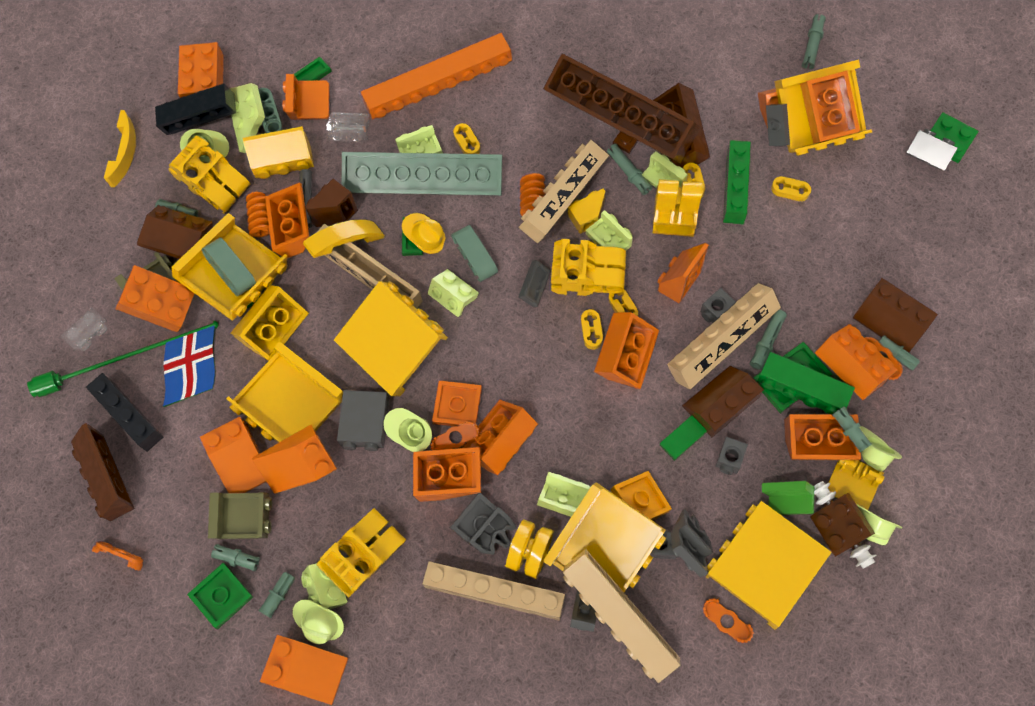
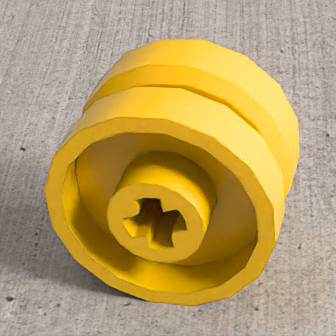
M523 519L512 539L505 566L517 572L521 569L526 559L525 575L537 579L544 564L543 560L550 548L554 530L542 527L533 539L535 524Z

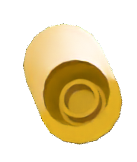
M420 213L410 214L402 221L404 235L424 253L436 254L442 250L446 237L441 225L437 221Z

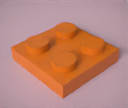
M439 381L432 423L459 426L467 421H473L477 424L482 385Z

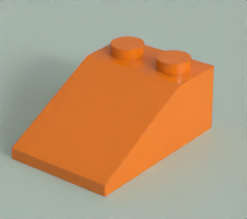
M703 243L682 251L678 258L674 256L668 266L670 268L668 272H663L658 279V291L680 304L702 271L709 245Z
M241 417L200 436L207 455L228 493H246L266 482L252 460L253 457L260 454V451L247 423Z
M312 425L305 427L252 458L274 494L317 481L337 469Z
M480 447L413 452V496L419 502L446 500L481 493Z
M277 635L260 682L332 705L348 658Z

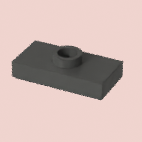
M787 104L767 105L769 146L789 145Z
M537 260L532 261L519 298L530 306L538 307L551 270Z

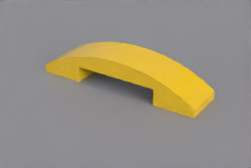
M120 110L116 126L122 134L116 161H108L104 179L110 187H116L123 179L132 163L136 148L135 129L125 110Z
M350 220L320 230L304 240L303 245L313 258L332 253L335 246L364 239L369 243L383 239L385 235L372 221Z

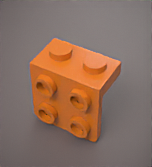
M286 74V81H283V91L286 94L282 106L283 111L286 112L291 120L328 119L329 82L326 80L298 81L294 74Z

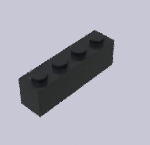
M223 83L155 107L156 127L166 135H171L235 114V94Z
M101 373L86 386L87 390L125 432L146 452L164 438L104 373Z

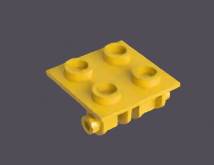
M838 460L828 482L830 483L828 489L830 492L836 491L835 498L837 499L849 493L857 505L868 510L879 484L884 480V472L877 471L858 460Z

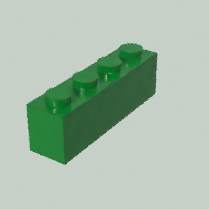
M730 140L728 146L723 223L744 224L747 216L751 142Z
M770 352L757 380L767 389L778 390L785 397L799 399L806 406L817 407L824 410L826 414L831 415L842 407L847 409L855 389L853 386L773 352Z

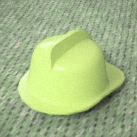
M190 129L181 137V151L197 135L209 143L208 146L213 151L220 152L224 157L228 155L229 142L219 132ZM206 155L199 157L203 162H210V158Z
M395 408L385 416L383 422L384 430L387 436L412 452L423 451L430 445L432 431L425 419L404 408Z
M863 426L859 427L870 443H872L871 446L861 451L863 460L869 466L882 472L895 458H902L897 451L889 447L877 435Z
M857 505L875 532L867 540L880 545H886L895 528L902 529L901 526L886 521Z
M300 600L293 607L295 622L303 630L306 639L314 644H323L329 640H335L344 631L342 618L330 609L310 600Z

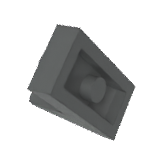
M577 591L570 627L594 632L596 611L590 604L587 606L579 597L580 592Z

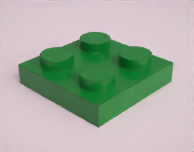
M942 112L931 129L932 132L936 133V138L940 140L947 138L955 142L954 146L957 147V150L951 160L956 163L960 162L979 132Z
M225 563L218 566L187 594L217 630L253 598L251 593Z

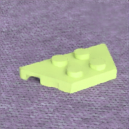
M252 83L230 88L235 94L236 113L232 114L231 117L239 151L242 153H246L243 138L255 136L265 118L258 86Z

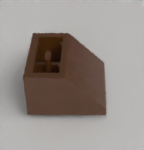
M334 178L329 183L324 184L321 191L315 197L309 199L305 206L315 227H322L324 224L332 226L349 221L358 211L351 191Z

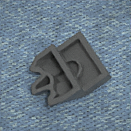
M478 493L449 528L479 552L494 555V544L497 543L504 548L509 547L511 542L505 535V531H513L517 527L510 516L499 507H496L481 493Z
M684 509L671 532V549L677 557H681L685 561L690 571L694 570L701 578L708 574L705 557L713 553L711 541L705 530L702 531L695 515L693 514L690 517L689 513Z

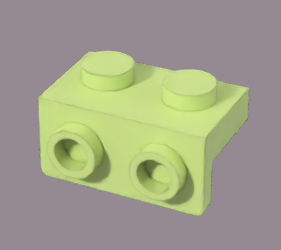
M432 125L421 127L417 131L403 134L395 139L399 153L443 154Z
M655 151L650 157L649 167L642 175L651 185L657 188L659 179L679 181L678 187H682V182L687 180L688 174L683 168L670 162L668 157Z
M605 210L601 213V218L586 229V235L597 246L618 247L626 251L632 246L631 232L627 228H623L618 223L616 217L613 214H608Z
M448 269L432 279L428 290V295L457 317L462 314L464 307L474 301L479 292Z
M548 472L537 505L572 517L591 487L582 482Z
M316 564L308 565L302 572L301 581L303 587L307 589L308 600L327 609L343 606L347 603L345 594Z

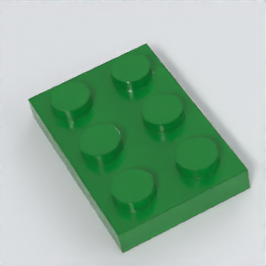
M804 342L783 356L829 377L832 376V373ZM760 373L753 378L756 382ZM757 382L764 389L762 393L780 414L799 401L796 398L785 397L778 390L767 389Z

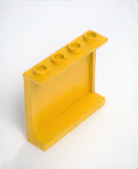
M859 60L774 81L779 104H787L790 144L787 147L789 153L796 152V156L809 153L808 149L815 148V151L828 148L827 144L833 142L834 146L847 143L846 139L852 137L853 141L863 139L865 134L872 132V129L866 130L855 69L860 68ZM847 71L860 132L813 144L800 84L808 80Z
M228 213L172 266V277L233 321L237 316L240 317L244 314L247 306L259 298L264 288L272 285L274 278L278 274L281 275L285 272L288 266L287 255L284 254L282 257H279L235 225V217ZM218 238H222L256 281V284L240 296H236L203 255L202 248Z
M379 281L338 333L334 341L391 396H401L405 392L403 385L440 339L446 340L448 337L442 333L444 329L435 322L432 323L427 319L429 315L426 312L413 306L414 302L406 295L402 296L398 292V286L391 281L388 283Z
M280 341L274 346L277 353L233 400L229 396L226 398L232 404L229 408L238 416L241 413L247 417L245 421L254 429L256 426L262 429L261 434L267 440L271 441L274 439L278 443L309 425H312L314 430L317 431L342 403L343 391Z
M596 482L581 501L543 562L548 566L555 565L563 571L568 563L586 549L625 593L629 586L634 588L641 576L637 573L641 567L646 569L654 558L650 555L653 549L657 548L659 550L666 540V537L663 536L666 530Z
M761 501L758 506L753 504L745 514L749 517L744 524L739 522L732 533L736 535L731 542L726 540L719 549L722 553L719 559L716 560L713 557L707 566L709 572L705 577H711L766 619L768 621L767 624L775 630L782 624L827 560L831 551Z

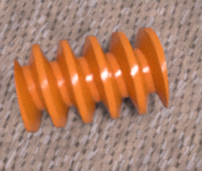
M532 173L520 179L521 216L528 209L533 211L535 207L532 204L539 196L542 198L545 196L543 192L545 189V177L543 175Z
M257 191L246 196L249 235L252 237H263L270 235L266 195Z

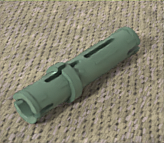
M819 14L813 17L812 27L808 31L809 39L802 62L803 68L807 69L808 63L810 64L809 69H813L815 66L820 39L824 35L823 27L826 20L824 15H820L819 20Z
M617 144L611 145L612 151L608 148L607 153L628 176V181L634 184L642 195L648 194L647 188L651 191L652 185L643 177V172L632 164Z
M778 310L772 315L761 341L756 345L755 354L749 363L753 368L762 370L768 355L773 351V344L787 317L786 312Z

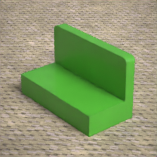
M807 481L762 483V493L769 496V507L780 515L814 513V486Z

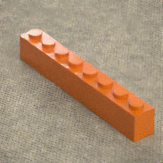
M499 33L361 91L363 102L372 120L382 118L391 111L401 110L410 103H418L422 98L429 95L434 96L443 89L453 88L462 81L472 80L474 76L488 73L498 66L507 65L512 61L511 49L502 33Z

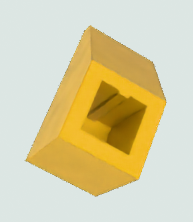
M604 188L599 191H592L587 197L575 200L568 206V217L580 234L584 233L586 229L600 219L605 201Z

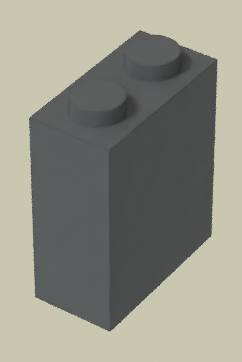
M343 390L337 436L340 446H343L346 450H356V447H365L364 449L367 451H377L378 448H384L386 432L383 422L388 414L390 400L387 392Z

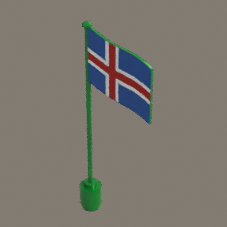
M213 321L212 324L61 376L59 373L56 374L54 371L38 375L27 382L29 392L33 397H43L61 390V385L64 384L63 380L166 344L163 364L166 390L163 407L169 406L213 389L215 381L213 345L215 328H218L219 323Z

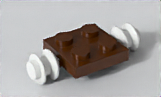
M822 481L814 485V495L818 498L816 504H825V507L811 515L810 518L834 556L836 557L852 548L855 550L851 552L850 558L858 560L856 567L861 565L864 569L875 563L873 558L877 555H871L868 551L871 546L865 544L860 546V542L874 535L875 532L851 495L847 493L833 501L832 499H834L836 491H829L830 483L825 484Z

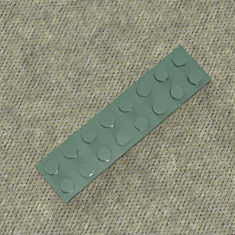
M342 152L341 184L351 193L502 196L503 155Z

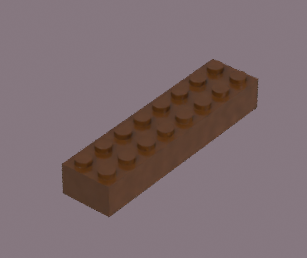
M563 53L543 88L557 98L678 163L682 162L701 128L694 121Z

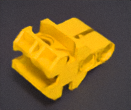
M196 135L169 164L170 168L168 171L179 182H184L191 192L202 197L214 208L222 210V213L225 214L236 202L234 196L239 198L251 184L229 164L220 152L213 151L208 146L209 143ZM206 155L210 158V162L203 163L199 157ZM194 170L197 176L190 178L187 176L186 171Z
M659 179L655 196L652 233L694 237L703 183L683 181L682 187H678L679 181Z
M561 239L554 242L551 291L567 295V291H574L580 296H587L593 294V292L612 294L624 292L626 250L618 247L596 246V244L588 240H581L580 245L570 244V239ZM575 256V257H578L579 259H578V260H571L570 258ZM574 275V276H577L578 278L572 280V279H569L568 277Z
M375 508L355 526L350 528L337 543L335 542L316 564L348 598L406 541L393 526L389 527L381 536L378 535L389 522ZM371 541L373 544L367 547L366 545ZM339 550L345 552L348 557L345 558ZM355 566H359L364 574L357 571Z

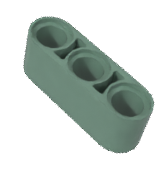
M268 88L258 89L265 115L262 123L266 133L284 130L271 91Z
M470 225L451 234L454 243H457L459 246L457 248L465 260H468L469 263L467 264L472 272L479 277L477 279L479 282L498 273L494 261Z
M218 238L202 248L203 255L236 296H240L256 284L252 274L222 238Z

